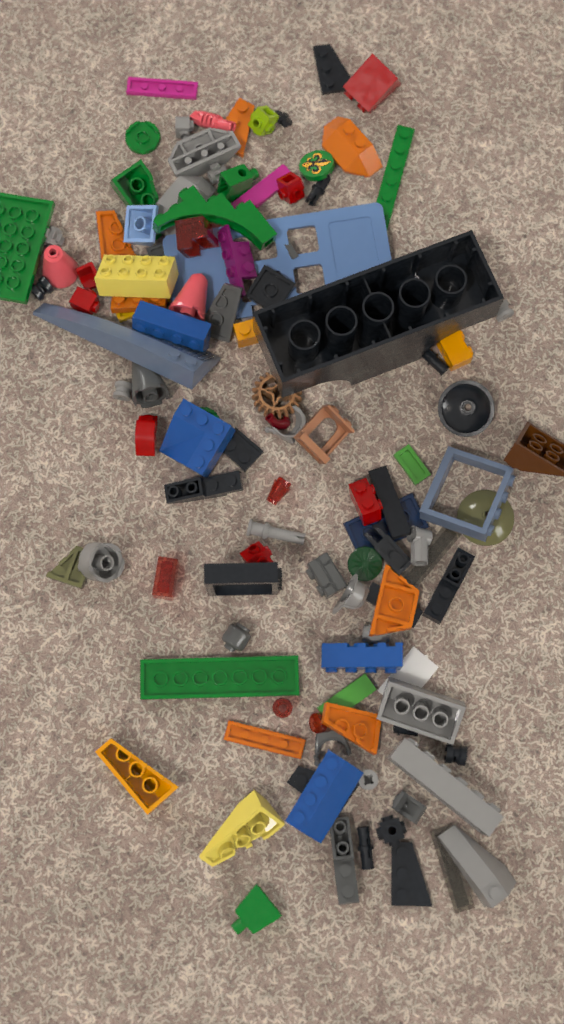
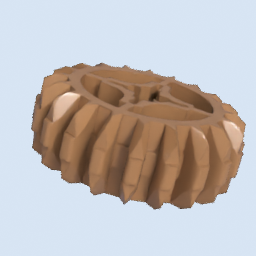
M269 372L265 373L266 378L260 375V382L255 381L256 387L252 388L254 393L252 400H255L254 407H259L258 412L264 411V417L269 413L278 415V420L281 419L282 414L285 417H289L288 411L294 414L295 411L292 405H296L299 408L298 402H302V397H300L302 391L284 398L279 395L275 402L274 394L278 391L277 385L275 384L274 387L264 389L267 385L275 382L273 376ZM261 395L266 396V398L270 399L272 401V406L265 403ZM290 401L285 406L278 407L279 403Z

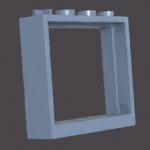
M448 446L420 508V519L486 542L487 537L493 534L495 519L498 520L501 515V504L507 501L509 495L507 490L509 486L512 487L516 477L513 475L514 468ZM454 460L503 476L482 527L433 510Z

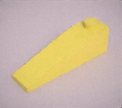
M253 790L237 804L199 857L214 867L233 857L235 850L239 847L246 846L248 849L253 846L251 841L261 836L263 840L271 837L285 823L270 803Z

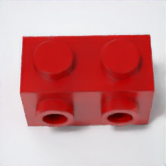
M367 478L348 484L350 497L363 526L382 520L381 510H383L380 499L376 500V491L373 484H369Z

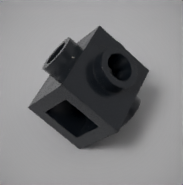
M393 815L381 818L382 822L378 823L379 828H376L379 841L382 840L383 844L388 843L389 847L401 844L400 839L405 838L404 833H407L404 821H400L399 818L394 819ZM391 826L396 829V832L393 835L389 834L388 829Z

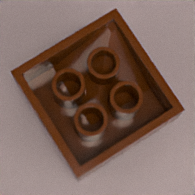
M527 421L503 461L507 462L511 468L520 471L564 477V443Z

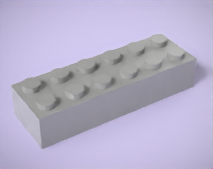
M412 738L401 739L387 759L480 834L490 837L504 818L500 814L501 809L493 803H486L483 800L485 797L477 790L467 788L468 783L459 776L458 778L450 774L452 770L443 763L437 764L434 761L435 757L428 751L422 752L418 749L419 744Z

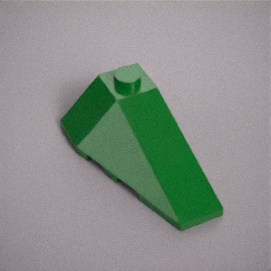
M141 159L111 179L110 185L126 207L127 205H156L159 201L152 174ZM161 233L156 234L155 241L163 235Z

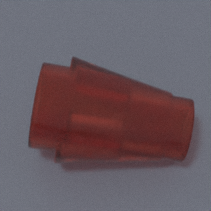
M279 476L277 480H274L266 500L276 506L291 490L292 484Z
M279 698L274 702L273 712L276 716L285 718L292 713L293 706L287 698ZM279 706H286L285 712H280Z

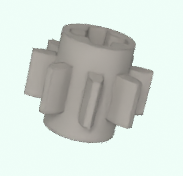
M216 162L209 165L210 171H207L212 185L215 183L218 185L220 173L227 170L224 164L220 166Z
M54 226L47 228L44 245L46 247L50 245L62 246L65 240L62 237V230Z

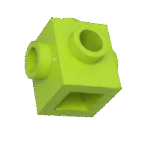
M267 105L259 106L251 114L248 126L258 136L271 134L275 129L279 115Z

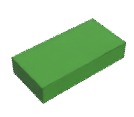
M409 444L393 455L415 486L431 476V473Z

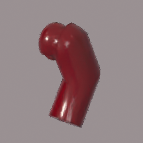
M272 413L265 417V420L271 427L273 426L277 430L287 429L291 425L289 417L284 416V419L281 417L278 420Z

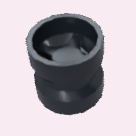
M44 276L40 277L38 282L32 285L31 293L39 301H42L46 294L54 291V288Z
M447 743L445 747L447 756H444V763L451 764L454 762L460 766H465L468 753L467 746L461 745L456 747L454 744Z

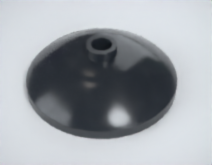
M461 380L451 384L443 391L438 402V414L444 427L451 433L462 437L475 436L483 432L492 422L495 413V403L490 391L481 383L473 380ZM466 404L471 405V410H466Z

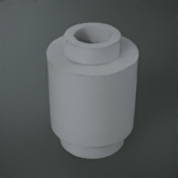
M371 624L363 626L362 641H366L368 644L390 642L391 633L370 637Z

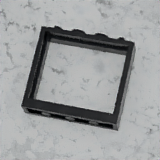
M278 562L204 564V586L208 596L278 595V590H282V568H278Z

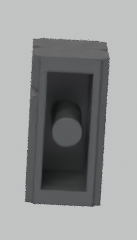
M324 553L307 564L308 569L306 573L311 581L315 579L318 584L316 589L321 597L325 596L328 599L347 588L346 582L328 553Z

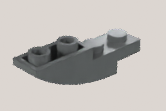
M349 817L336 818L330 828L338 904L359 903L350 822Z

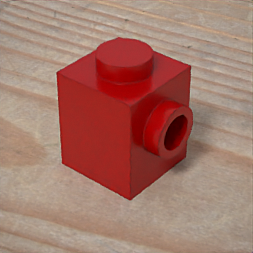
M77 286L69 301L72 309L93 315L100 308V301L96 292Z

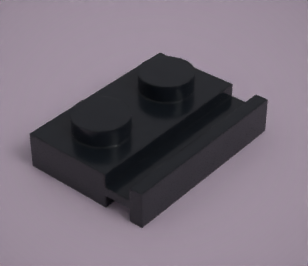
M235 427L236 431L223 453L246 472L264 451Z

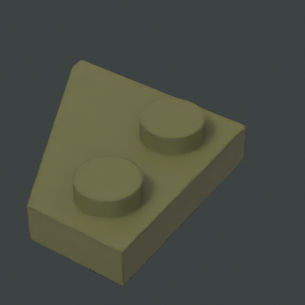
M76 546L72 549L67 557H64L51 572L49 571L46 574V577L82 589L86 577L78 570L80 553L84 548Z

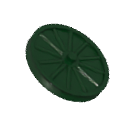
M363 546L355 549L350 554L348 570L352 576L358 574V580H373L381 572L382 558L375 549Z

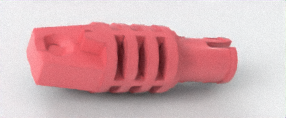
M194 111L189 116L190 120H194V124L202 128H216L233 132L236 129L234 121L225 120L222 116L207 111Z

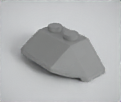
M207 128L178 141L168 159V163L176 177L200 176L210 171L209 165L216 162L220 166L226 164L241 148V145L233 131Z
M179 176L156 203L159 206L158 214H164L169 211L168 209L178 202L179 192L186 187L189 188L194 185L206 202L215 192L216 188L204 177ZM189 223L170 227L160 233L164 237L179 234Z

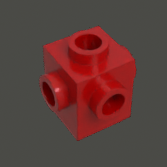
M290 171L276 179L278 196L281 200L291 205L305 197L304 184L301 177Z
M259 541L251 544L247 549L239 553L245 563L273 562L270 557L273 555L267 545L263 546Z

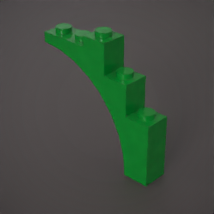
M194 185L189 188L186 187L179 192L178 202L173 204L166 213L158 214L154 218L152 228L156 234H159L170 227L183 223L207 222L222 226L229 224L230 229L246 237L260 251L272 244L277 236L275 230L251 200L245 203L241 202L234 208L221 192L217 196L212 195L206 202Z

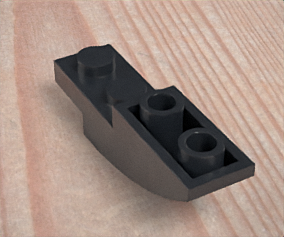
M239 470L164 485L167 504L223 497L229 493L244 490Z
M459 547L457 548L422 616L440 625L475 556Z

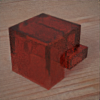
M204 216L175 221L177 250L186 258L201 256L200 249L219 247L218 239L213 235L212 224Z

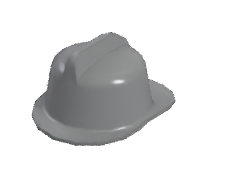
M354 574L348 582L345 592L333 608V615L342 607L357 609L364 604L369 588L358 581V574Z

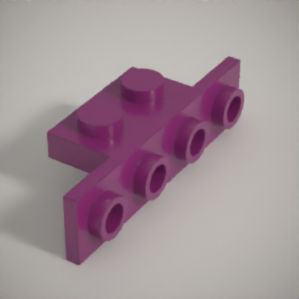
M226 224L217 232L218 241L221 245L222 258L225 262L229 283L243 288L242 298L246 295L242 280L254 279L257 277L249 241L233 242L229 224Z

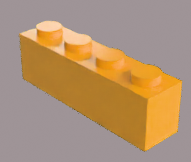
M112 738L95 751L147 815L152 813L178 788L177 785Z

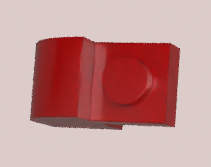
M139 415L138 420H136V456H155L158 416Z

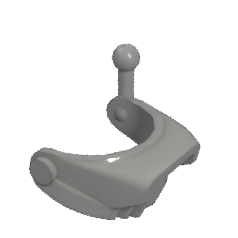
M292 405L295 411L296 424L291 432L282 434L273 426L271 428L266 427L265 432H272L284 441L292 444L295 441L294 436L306 424L303 412L296 405Z

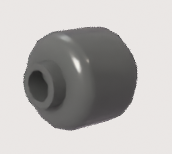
M238 622L230 624L222 636V640L225 642L224 647L233 653L235 650L243 651L251 639L250 630Z

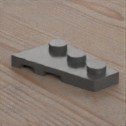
M224 283L212 302L211 307L205 314L204 320L212 324L211 338L228 343L231 342L233 324L236 321L243 292L242 287Z

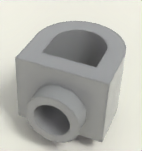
M176 116V138L185 139L190 136V131L194 132V120H190V117Z

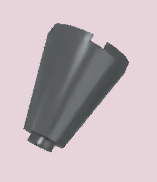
M132 362V401L134 405L137 406L139 404L141 408H150L162 404V400L165 397L167 400L170 394L169 389L160 374Z

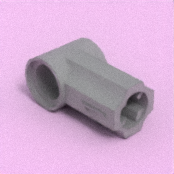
M411 526V535L407 536L408 542L411 543V563L413 566L428 565V546L433 538L432 531Z

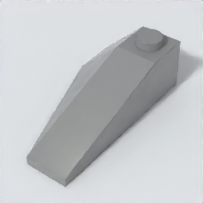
M452 825L437 836L484 907L493 908L509 896L517 882L502 862L455 825Z

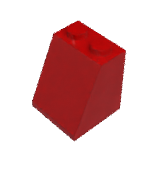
M372 53L346 82L343 88L346 90L344 94L351 101L355 99L358 102L357 107L363 113L367 111L370 114L401 83Z

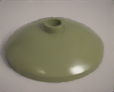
M478 490L466 496L458 508L457 519L482 527L486 519L485 512H489L497 492ZM506 501V503L501 504V515L498 520L495 519L493 534L487 537L486 542L467 535L464 536L469 541L481 546H492L505 540L511 533L514 525V512L510 503Z

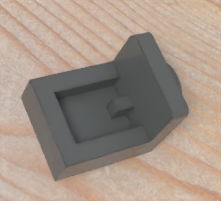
M403 790L395 796L392 805L396 812L416 825L427 809L425 805Z

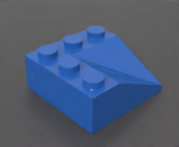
M183 398L173 415L159 452L206 478L209 477L236 430L230 424Z

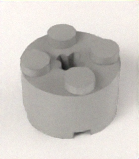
M93 542L88 543L81 551L78 570L89 580L107 583L121 575L125 562L120 548L116 545Z

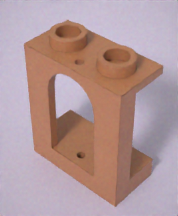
M322 405L294 436V439L319 464H326L330 460L328 456L349 433L355 432L351 427V422L346 418H342L338 414L339 410L333 405ZM331 418L336 423V431L320 449L309 435L323 419Z

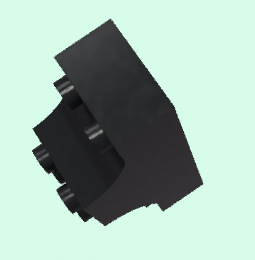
M470 230L252 312L253 331L280 395L284 398L330 381L346 380L352 386L420 360L421 356L429 348L449 335L496 317L504 296L473 231Z

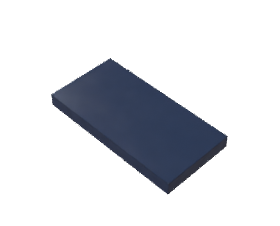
M413 493L400 498L399 501L409 527L429 528L427 522L420 519V507ZM382 510V520L363 526L360 517L343 523L354 549L363 546L373 548V545L364 537L366 532L376 542L382 538L373 530L372 526L374 524L391 537ZM407 536L395 539L393 541L398 542L404 538H407Z

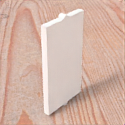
M413 646L403 659V667L400 670H396V674H391L389 677L422 688L438 669V666L428 659V655H423ZM388 678L378 689V692L382 695L384 693Z

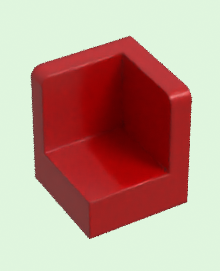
M92 261L75 269L85 290L97 288L94 279L97 270Z

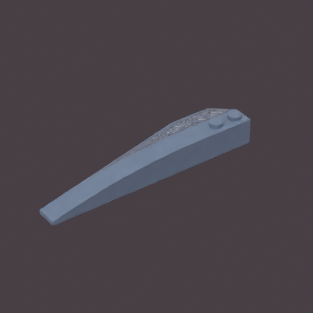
M43 303L33 311V315L191 390L220 361L219 356L208 351L192 350L189 347L174 344L171 341L156 338L144 332H138L130 326L76 310Z

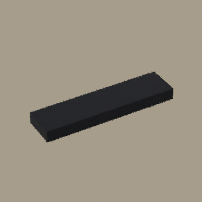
M387 466L368 471L377 499H380L382 503V513L392 540L411 535L410 527Z

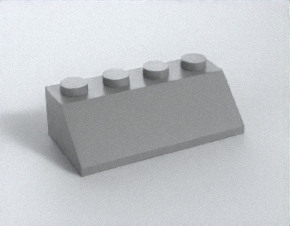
M389 677L376 719L453 745L466 706L463 701Z

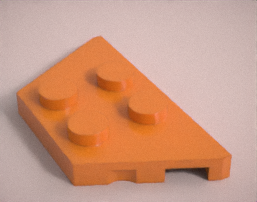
M387 564L383 570L369 632L370 637L410 630L413 625L420 591L413 585H410L404 577L398 576Z

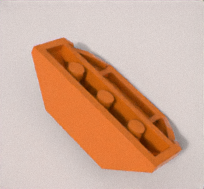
M337 116L324 126L322 148L333 156V160L345 173L370 177L383 168L373 144L350 119Z

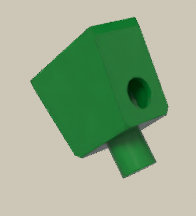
M244 164L221 172L217 193L220 194L222 192L230 203L250 190L253 181L259 178L257 169L248 170Z
M256 883L236 907L235 912L239 918L231 924V927L237 935L246 928L252 934H255L282 917V914Z

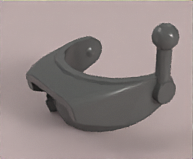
M333 730L316 733L315 755H313L314 765L318 767L321 763L318 757L319 749L325 742L330 740H336L344 744L346 753L350 756L352 752L346 738Z

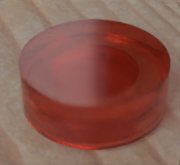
M321 712L313 713L309 718V726L314 733H322L327 729V726L321 723L323 714Z

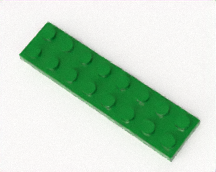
M298 656L140 660V700L299 696Z

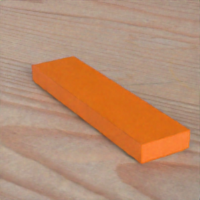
M228 720L224 736L226 741L301 759L306 741L305 739Z

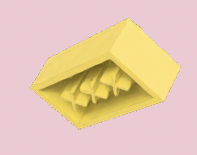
M109 254L103 256L94 279L99 296L171 299L179 272L175 257Z

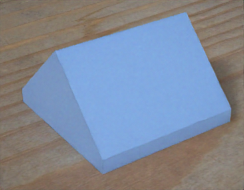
M127 205L124 243L150 247L155 243L156 232L152 228L154 218L158 215V205Z

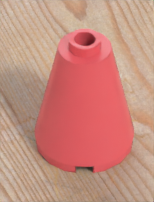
M48 246L44 251L43 276L52 287L63 289L71 286L78 276L75 270L78 268L77 262L59 246Z
M200 273L192 274L170 304L169 310L204 321L208 289L206 277Z

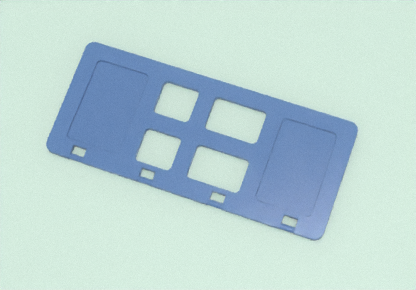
M369 203L268 219L267 222L277 233L275 239L277 257L254 261L257 275L263 266L266 265L294 283V269L320 265L326 285L390 261L392 258L383 207L379 203ZM222 227L172 234L164 237V255L176 258L179 272L171 296L172 302L190 276L200 273L208 280L207 313L224 283L230 284L229 278L226 275L225 262L222 258L221 245L218 241L217 232ZM314 227L316 229L319 250L298 254L299 257L291 259L284 245H289L287 232L294 229ZM230 229L232 240L244 237L240 233ZM296 286L289 295L288 299L299 295V293H297ZM241 298L236 320L253 317L252 306H257V304L252 301L243 302Z

